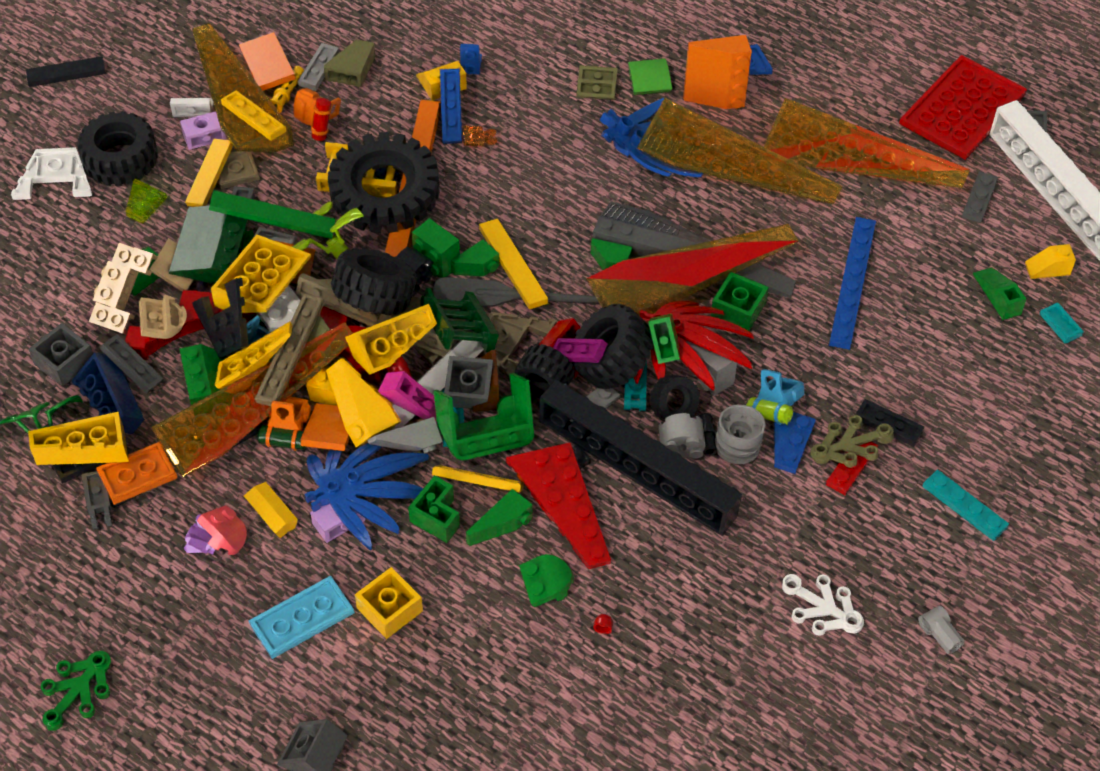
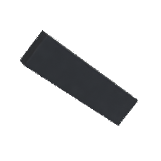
M103 56L30 68L26 69L29 87L102 75L106 74Z

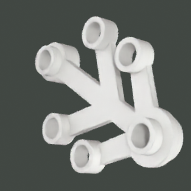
M789 574L784 577L782 589L786 594H796L816 606L807 609L795 608L792 612V620L794 622L803 623L807 618L831 615L836 620L826 622L823 620L814 621L812 632L815 635L821 636L826 631L844 629L848 633H858L862 630L864 619L858 611L853 610L849 588L842 586L836 592L837 600L842 602L844 610L842 611L835 605L830 588L831 580L827 575H819L816 580V586L821 590L823 599L802 587L801 579L797 575ZM824 580L827 584L823 585L819 581ZM788 585H793L795 588H789ZM845 592L847 596L843 597L839 593ZM800 613L803 615V617L798 618L795 614ZM848 621H854L856 624L852 625ZM820 625L823 627V630H818L815 626Z

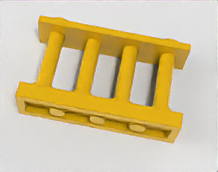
M325 143L326 156L330 160L326 173L317 172L316 183L318 191L330 192L328 185L330 163L332 159H337L336 153L342 147L348 150L347 144ZM388 165L385 180L373 179L375 170L369 169L366 172L365 178H362L363 189L368 194L379 198H387L398 194L397 182L393 181L396 169Z

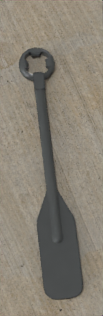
M442 277L435 281L433 289L436 299L456 301L463 299L465 291L473 292L481 306L493 307L522 299L517 290L494 280ZM618 289L611 295L600 294V296L545 293L548 301L600 304V306L615 304V296L628 295L631 297L630 308L634 310L637 306V297L632 291L627 289Z

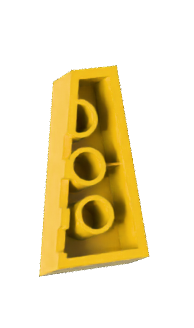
M119 412L28 431L30 450L36 465L129 462L125 432Z

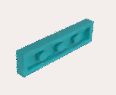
M938 469L923 483V488L992 541H995L1008 528L1009 523Z

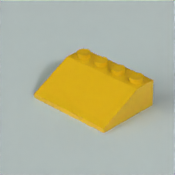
M256 234L212 286L211 292L214 306L223 310L230 307L224 284L233 279L242 278L243 286H240V297H244L245 305L241 307L242 313L267 312L311 258V254Z

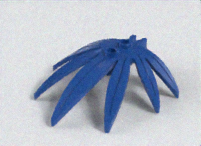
M665 98L637 110L628 117H619L612 109L608 113H603L600 121L609 128L604 130L601 136L609 143L613 141L614 147L624 156L628 157L630 155L645 168L670 177L672 173L690 177H701L703 175L701 172L688 168L662 155L661 153L668 143L666 140H663L660 145L659 152L656 150L662 139L657 138L651 150L650 148L656 139L651 137L646 148H644L650 137L648 135H651L654 128L656 129L653 135L659 134L661 130L666 132L680 125L685 118L681 116L644 123L660 109ZM670 141L664 153L669 154L673 147L670 154L675 155L680 147L677 155L682 156L687 145H681L680 143L674 145L675 142ZM688 145L683 156H689L692 149L693 151L690 156H696V154L697 156L703 155L707 148Z
M369 443L355 450L338 469L342 451L330 450L328 452L325 469H323V464L319 457L313 454L308 455V471L319 488L305 493L306 502L309 503L315 500L311 503L313 512L318 511L321 506L330 504L348 530L369 550H372L370 536L365 525L355 512L394 533L399 534L400 529L397 523L385 511L373 503L356 496L415 499L424 488L397 481H371L429 460V455L424 453H396L378 457L361 464L382 448V446Z

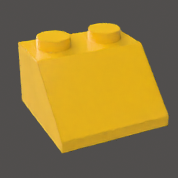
M459 61L416 74L431 100L441 98L440 69H459L460 91L467 89L466 72Z

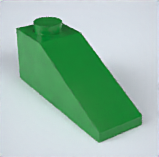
M511 489L466 531V544L472 546L516 531L522 525H527L533 517V504Z

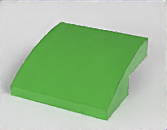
M666 58L628 62L634 95L672 92Z

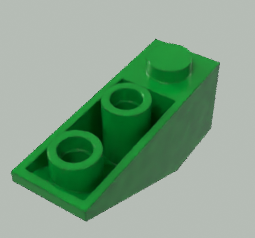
M992 267L973 273L1002 320L1022 314L1026 297L1015 282Z

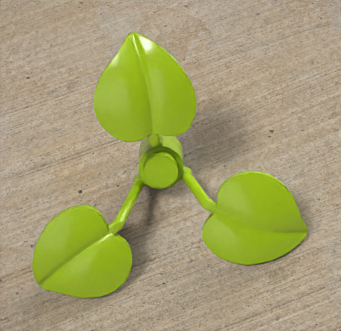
M331 201L325 203L312 214L323 216L330 211L333 203ZM353 208L340 217L330 229V232H335L336 235H333L332 239L326 242L327 247L311 238L303 239L292 247L303 251L312 243L327 254L332 253L338 259L342 252L349 249L338 229L355 219L364 217V215L357 208Z

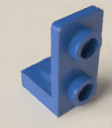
M460 44V61L466 74H480L482 54H480V47L477 44Z

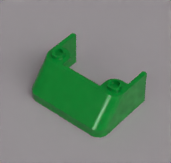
M510 373L511 395L504 396L498 401L497 415L459 424L457 413L453 411L452 397L439 390H433L437 425L451 454L455 458L468 460L526 446L531 443L534 438L528 379L515 373Z

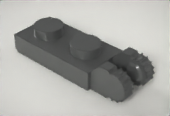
M98 472L82 474L86 506L90 515L92 529H98L99 523L96 514L102 512L105 515V524L112 526L110 513L112 509L109 494Z

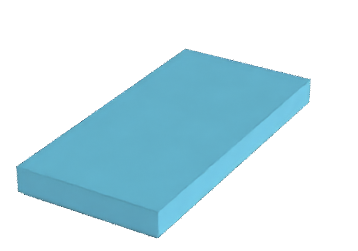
M329 576L248 621L273 659L349 617L355 611L332 576Z

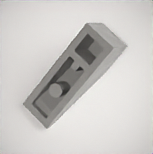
M434 417L375 435L367 440L371 445L410 452L423 450L424 454L436 450L435 445L443 442Z

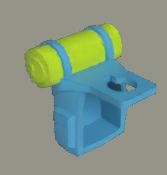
M763 369L761 370V389L758 397L750 398L746 405L759 411L765 420L776 422L779 425L782 423L787 425L793 417V408L791 406L804 395V383L784 378L780 372ZM768 376H772L774 378L767 382Z

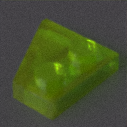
M134 179L125 211L126 216L143 224L167 199V194Z

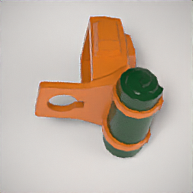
M284 396L280 401H272L271 409L269 410L270 419L267 425H262L257 435L258 442L266 444L267 447L290 448L294 451H297V449L304 450L305 446H301V437L304 433L302 431L304 423L308 422L311 413L308 400Z

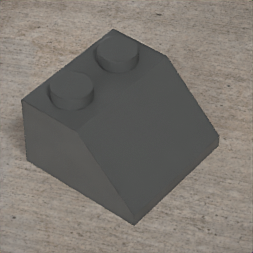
M449 356L444 393L452 397L453 407L467 409L488 401L493 360Z
M328 719L299 722L277 765L290 771H332L333 764L337 756L342 752L348 735Z

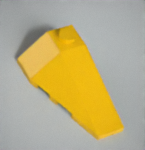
M341 358L326 370L345 429L356 448L368 443L367 440L373 436L390 431L401 422L392 404L386 398H382L372 385H368L361 378V374L344 358Z

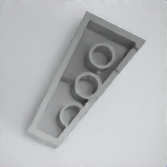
M686 341L702 359L714 381L715 390L713 391L687 367L689 374L701 382L704 390L710 391L715 396L734 384L737 368L736 362Z

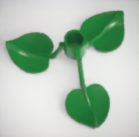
M79 395L68 397L45 411L49 427L53 426L52 414L66 404L74 402L83 403L82 398ZM50 402L36 405L29 411L22 412L19 415L15 414L0 420V424L16 422L28 433L31 430L20 420L25 417H32L38 429L45 428L47 425L42 427L37 419V415L41 409L49 406Z

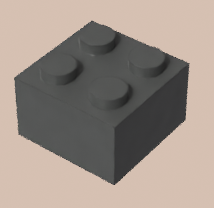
M62 323L29 348L34 365L62 387L77 375L93 355L91 345Z

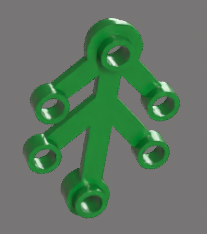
M96 651L87 660L74 663L62 660L56 665V670L61 677H67L73 672L86 671L80 677L54 682L52 679H46L41 683V690L46 696L70 689L54 709L46 711L43 715L42 721L46 729L55 731L62 727L64 723L62 715L79 694L81 697V704L79 706L81 716L83 718H91L95 714L89 682L95 675L97 685L94 688V692L97 698L106 699L109 697L110 688L106 681L105 672L111 666V658L107 652ZM102 659L100 663H95L96 660ZM62 667H68L67 670L60 671ZM53 685L51 689L45 690L46 686ZM106 689L104 693H98L99 690ZM85 708H91L89 712H83ZM56 715L55 719L48 720L50 716Z

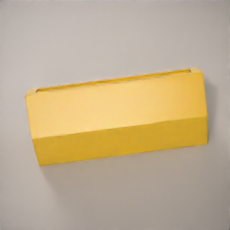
M267 482L254 486L244 495L279 538L296 528L298 519Z

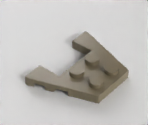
M491 312L488 317L499 333L495 347L497 368L510 378V373H515V368L519 363L512 360L511 357L527 332L530 331L545 337L557 323V320L549 319V321L538 320V317L526 319L518 318V315ZM483 350L480 354L484 356L487 352Z

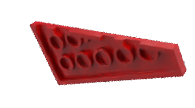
M571 443L506 457V463L514 469L517 477L522 483L524 482L535 501L549 519L553 520L557 525L558 531L562 536L567 538L573 546L572 549L588 569L610 564L611 558Z

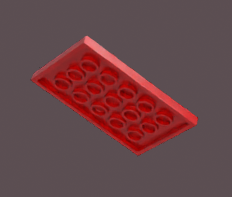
M961 55L900 118L899 124L966 160L990 134L997 108L1015 100L1019 102L1026 95L1027 88Z

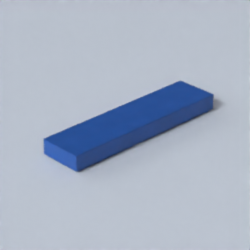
M440 69L443 144L462 143L460 70Z

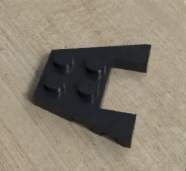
M236 278L224 284L230 307L214 315L209 296L201 297L192 303L219 359L228 357L249 346L246 318H242L241 309L245 305L244 297H240V286H243L242 278Z

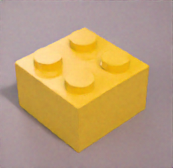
M392 567L355 594L357 609L386 639L423 612L422 597Z

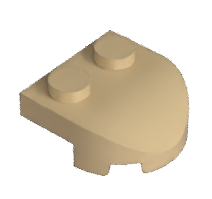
M164 295L163 300L141 297L139 301L141 336L168 339L175 336L182 329L187 313L184 306L180 307L175 303V298Z

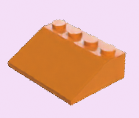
M746 35L688 42L684 101L723 109L745 107L752 53Z

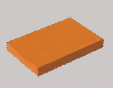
M316 403L301 437V446L345 451L350 436L345 429L338 406Z
M160 442L128 454L129 462L106 463L96 467L114 505L177 479V474Z

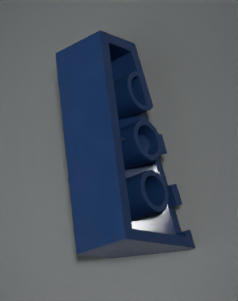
M94 352L71 382L78 386L80 393L90 400L89 404L99 411V416L119 412L124 432L133 434L145 419L124 373L106 354Z

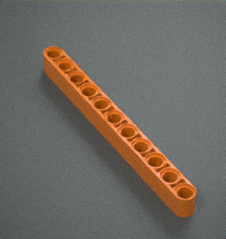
M421 99L412 138L420 141V148L425 145L432 153L441 113V101ZM404 173L399 192L403 190L406 184V177ZM413 218L414 226L408 229H404L401 223H397L398 232L389 233L385 253L395 257L404 248L411 247L412 231H414L416 225L415 218Z

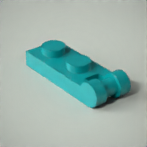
M647 360L638 384H635L634 378H630L629 382L625 384L624 410L630 411L632 408L646 411Z

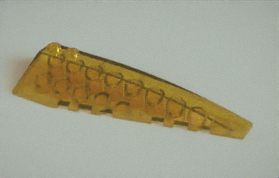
M207 23L193 28L192 32L220 128L235 149L245 152H278L294 146L291 126L211 24ZM237 90L286 126V132L270 141L223 106L221 99Z

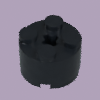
M411 246V248H404L396 257L408 263L409 267H412L416 273L417 280L412 295L415 296L420 290L419 285L423 281L427 283L432 278L433 272L430 270L434 262Z

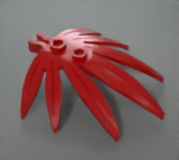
M674 301L659 308L655 314L647 313L644 310L639 312L640 317L647 323L651 318L672 313L677 332L680 360L711 390H715V384L706 365L686 341L752 369V363L739 349L722 336L702 326L725 330L754 339L753 333L723 319L696 315L704 313L724 315L723 310L699 306V303L694 301ZM653 344L651 358L656 377L659 380L666 375V362L658 364ZM640 369L634 377L635 384H638L643 369Z

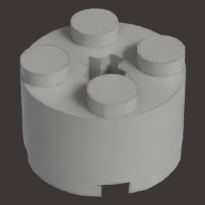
M680 413L668 416L663 424L660 422L659 436L663 446L671 451L678 452L683 458H700L703 456L706 445L703 422L700 417L696 416L695 419L690 418V414Z

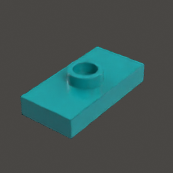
M1058 302L1040 311V316L1065 344L1083 335L1084 331Z

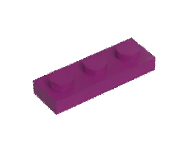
M558 338L553 348L566 356L569 362L599 363L608 344L603 339Z

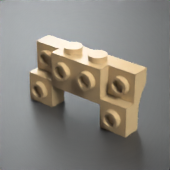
M119 243L112 262L108 261L102 269L100 283L94 290L93 301L96 304L89 322L127 335L126 326L129 319L134 320L135 315L124 310L138 272L150 276L152 272L148 270L152 259L157 260L158 256Z

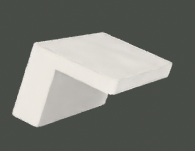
M171 98L170 106L173 117H196L211 113L214 101L213 98Z

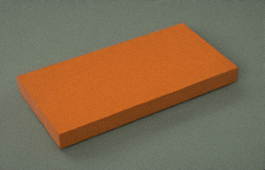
M274 32L238 44L259 92L296 79Z

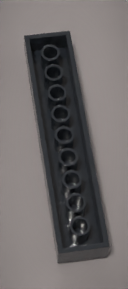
M555 380L540 397L539 422L573 444H577L584 451L696 521L723 536L737 519L742 494L735 487L728 486L720 481L717 476L705 472L697 464L689 462L678 452L671 451L663 446L660 441L653 440L645 435L642 430L627 424L624 419L614 416L603 406L596 405L585 395H580L572 390L567 384H562Z

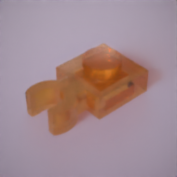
M463 125L464 146L483 147L484 142L489 145L497 143L498 139L495 137V129L483 131V126Z

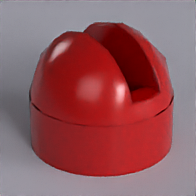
M600 614L594 621L593 629L597 633L609 634L612 631L613 620L607 614Z

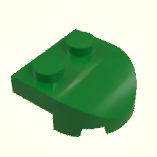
M545 554L519 565L529 600L533 607L540 606L553 599L557 601L563 600L568 595L567 591L571 584H574V575L571 568L557 556Z

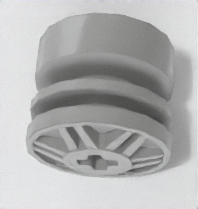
M733 405L721 412L715 444L717 453L722 459L733 464H746L758 457L766 426L762 414L747 405Z

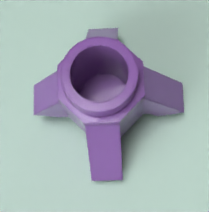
M201 514L197 515L196 522ZM198 522L194 523L185 536L187 544L184 546V550L186 553L203 552L213 555L215 549L208 544L212 536Z

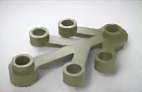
M853 415L849 418V427L840 442L832 444L836 436L842 433L841 424L831 422L828 425V434L822 443L814 445L810 450L812 459L819 464H825L833 460L847 467H854L857 464V455L863 456L870 461L876 460L879 456L876 446L870 445L864 448L858 445L874 440L882 444H888L894 439L893 428L889 424L884 423L880 424L876 431L854 437L857 430L861 429L863 424L860 416ZM839 451H846V452H848V453H846V454L843 455V454H840V453H837V452H839Z

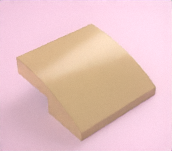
M168 238L149 271L183 292V290H188L193 279L169 274L177 243Z

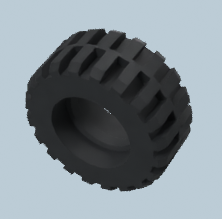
M120 111V113L109 112L108 115H99L96 120L92 119L89 121V125H85L81 131L82 133L79 134L77 146L83 168L89 177L99 183L103 182L104 185L111 186V184H115V186H122L125 183L127 185L133 184V181L143 179V175L147 176L151 172V168H154L158 151L154 132L150 124L136 114H127V112ZM114 146H130L123 151L106 152L108 149Z
M353 248L352 250H345L338 256L331 288L338 299H342V302L352 305L353 308H359L364 312H373L378 315H396L405 311L410 305L417 277L414 269L396 256L393 257L388 253H382L374 249Z
M611 304L608 307H602L597 313H592L590 318L582 323V327L575 333V339H603L608 344L599 363H571L578 373L597 388L610 389L617 388L620 384L624 385L629 382L630 378H634L640 369H643L646 365L645 361L650 358L653 340L649 324L626 305Z

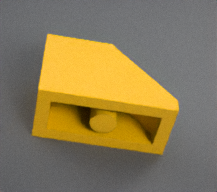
M1070 244L1049 246L1025 261V265L1030 279L1071 275L1076 259Z

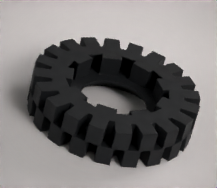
M380 132L379 141H375L372 134L362 136L363 145L357 139H354L348 143V150L342 147L336 153L337 159H332L329 166L330 171H328L331 202H333V208L337 214L341 213V217L353 208H357L364 215V217L353 220L355 228L364 231L367 225L370 224V232L381 233L382 225H386L388 233L398 232L397 223H401L404 229H408L414 226L413 218L421 222L427 217V210L432 212L436 199L439 198L440 193L439 170L435 157H431V151L425 145L420 148V141L411 137L406 143V136L396 133L393 141H390L389 132ZM385 165H391L394 169L405 174V187L401 192L391 197H374L368 194L362 187V178L371 168L375 170L386 168Z

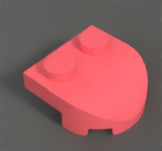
M225 505L201 514L197 520L212 536L208 544L215 550L223 548L228 550V555H235L243 547L247 537V530L233 509Z

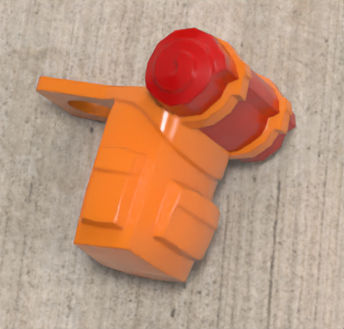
M302 88L297 91L295 97L294 117L302 123L311 126V136L314 140L323 141L327 138L329 120L339 114L341 99L336 98L330 101L322 98L311 89ZM335 105V110L331 113L332 107Z

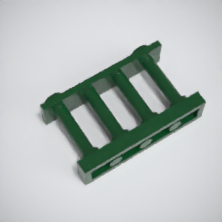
M426 288L424 296L421 297L420 306L430 305L437 322L433 328L446 350L450 349L452 339L479 341L487 353L495 350L499 333L473 292L465 291L461 301L436 299L431 289ZM442 308L460 309V311H457V310H445V309H442ZM448 318H449V319H462V320H466V321L448 320ZM454 329L472 330L473 332L455 331Z

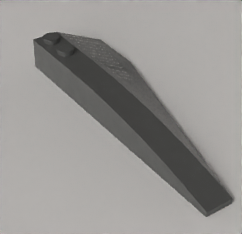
M615 202L608 204L599 216L593 230L594 239L631 246L633 258H645L722 246L650 211ZM749 260L711 277L725 281L731 271L769 287V293L791 298L796 283L795 280L753 260Z

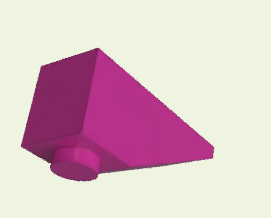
M404 371L386 373L378 392L393 404L424 420L434 417L437 424L434 395Z

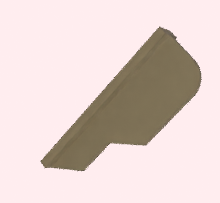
M304 273L299 276L296 295L302 297L303 294H309L324 298L325 307L369 326L421 307V299L412 296L408 308L399 314L378 315L373 312H364L359 308H353L350 304H345L342 302V299L336 297L331 288L332 279H316ZM448 318V320L465 321V320H462V319H449V318ZM432 328L414 345L444 357L460 340L452 339L450 349L446 350L434 328ZM454 329L455 331H463V332H466V331H467V330Z

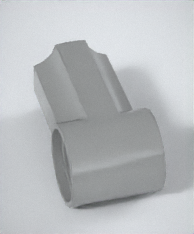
M937 606L918 617L920 627L927 635L932 634L947 654L954 653L964 645L965 640L952 626L949 614L942 606Z

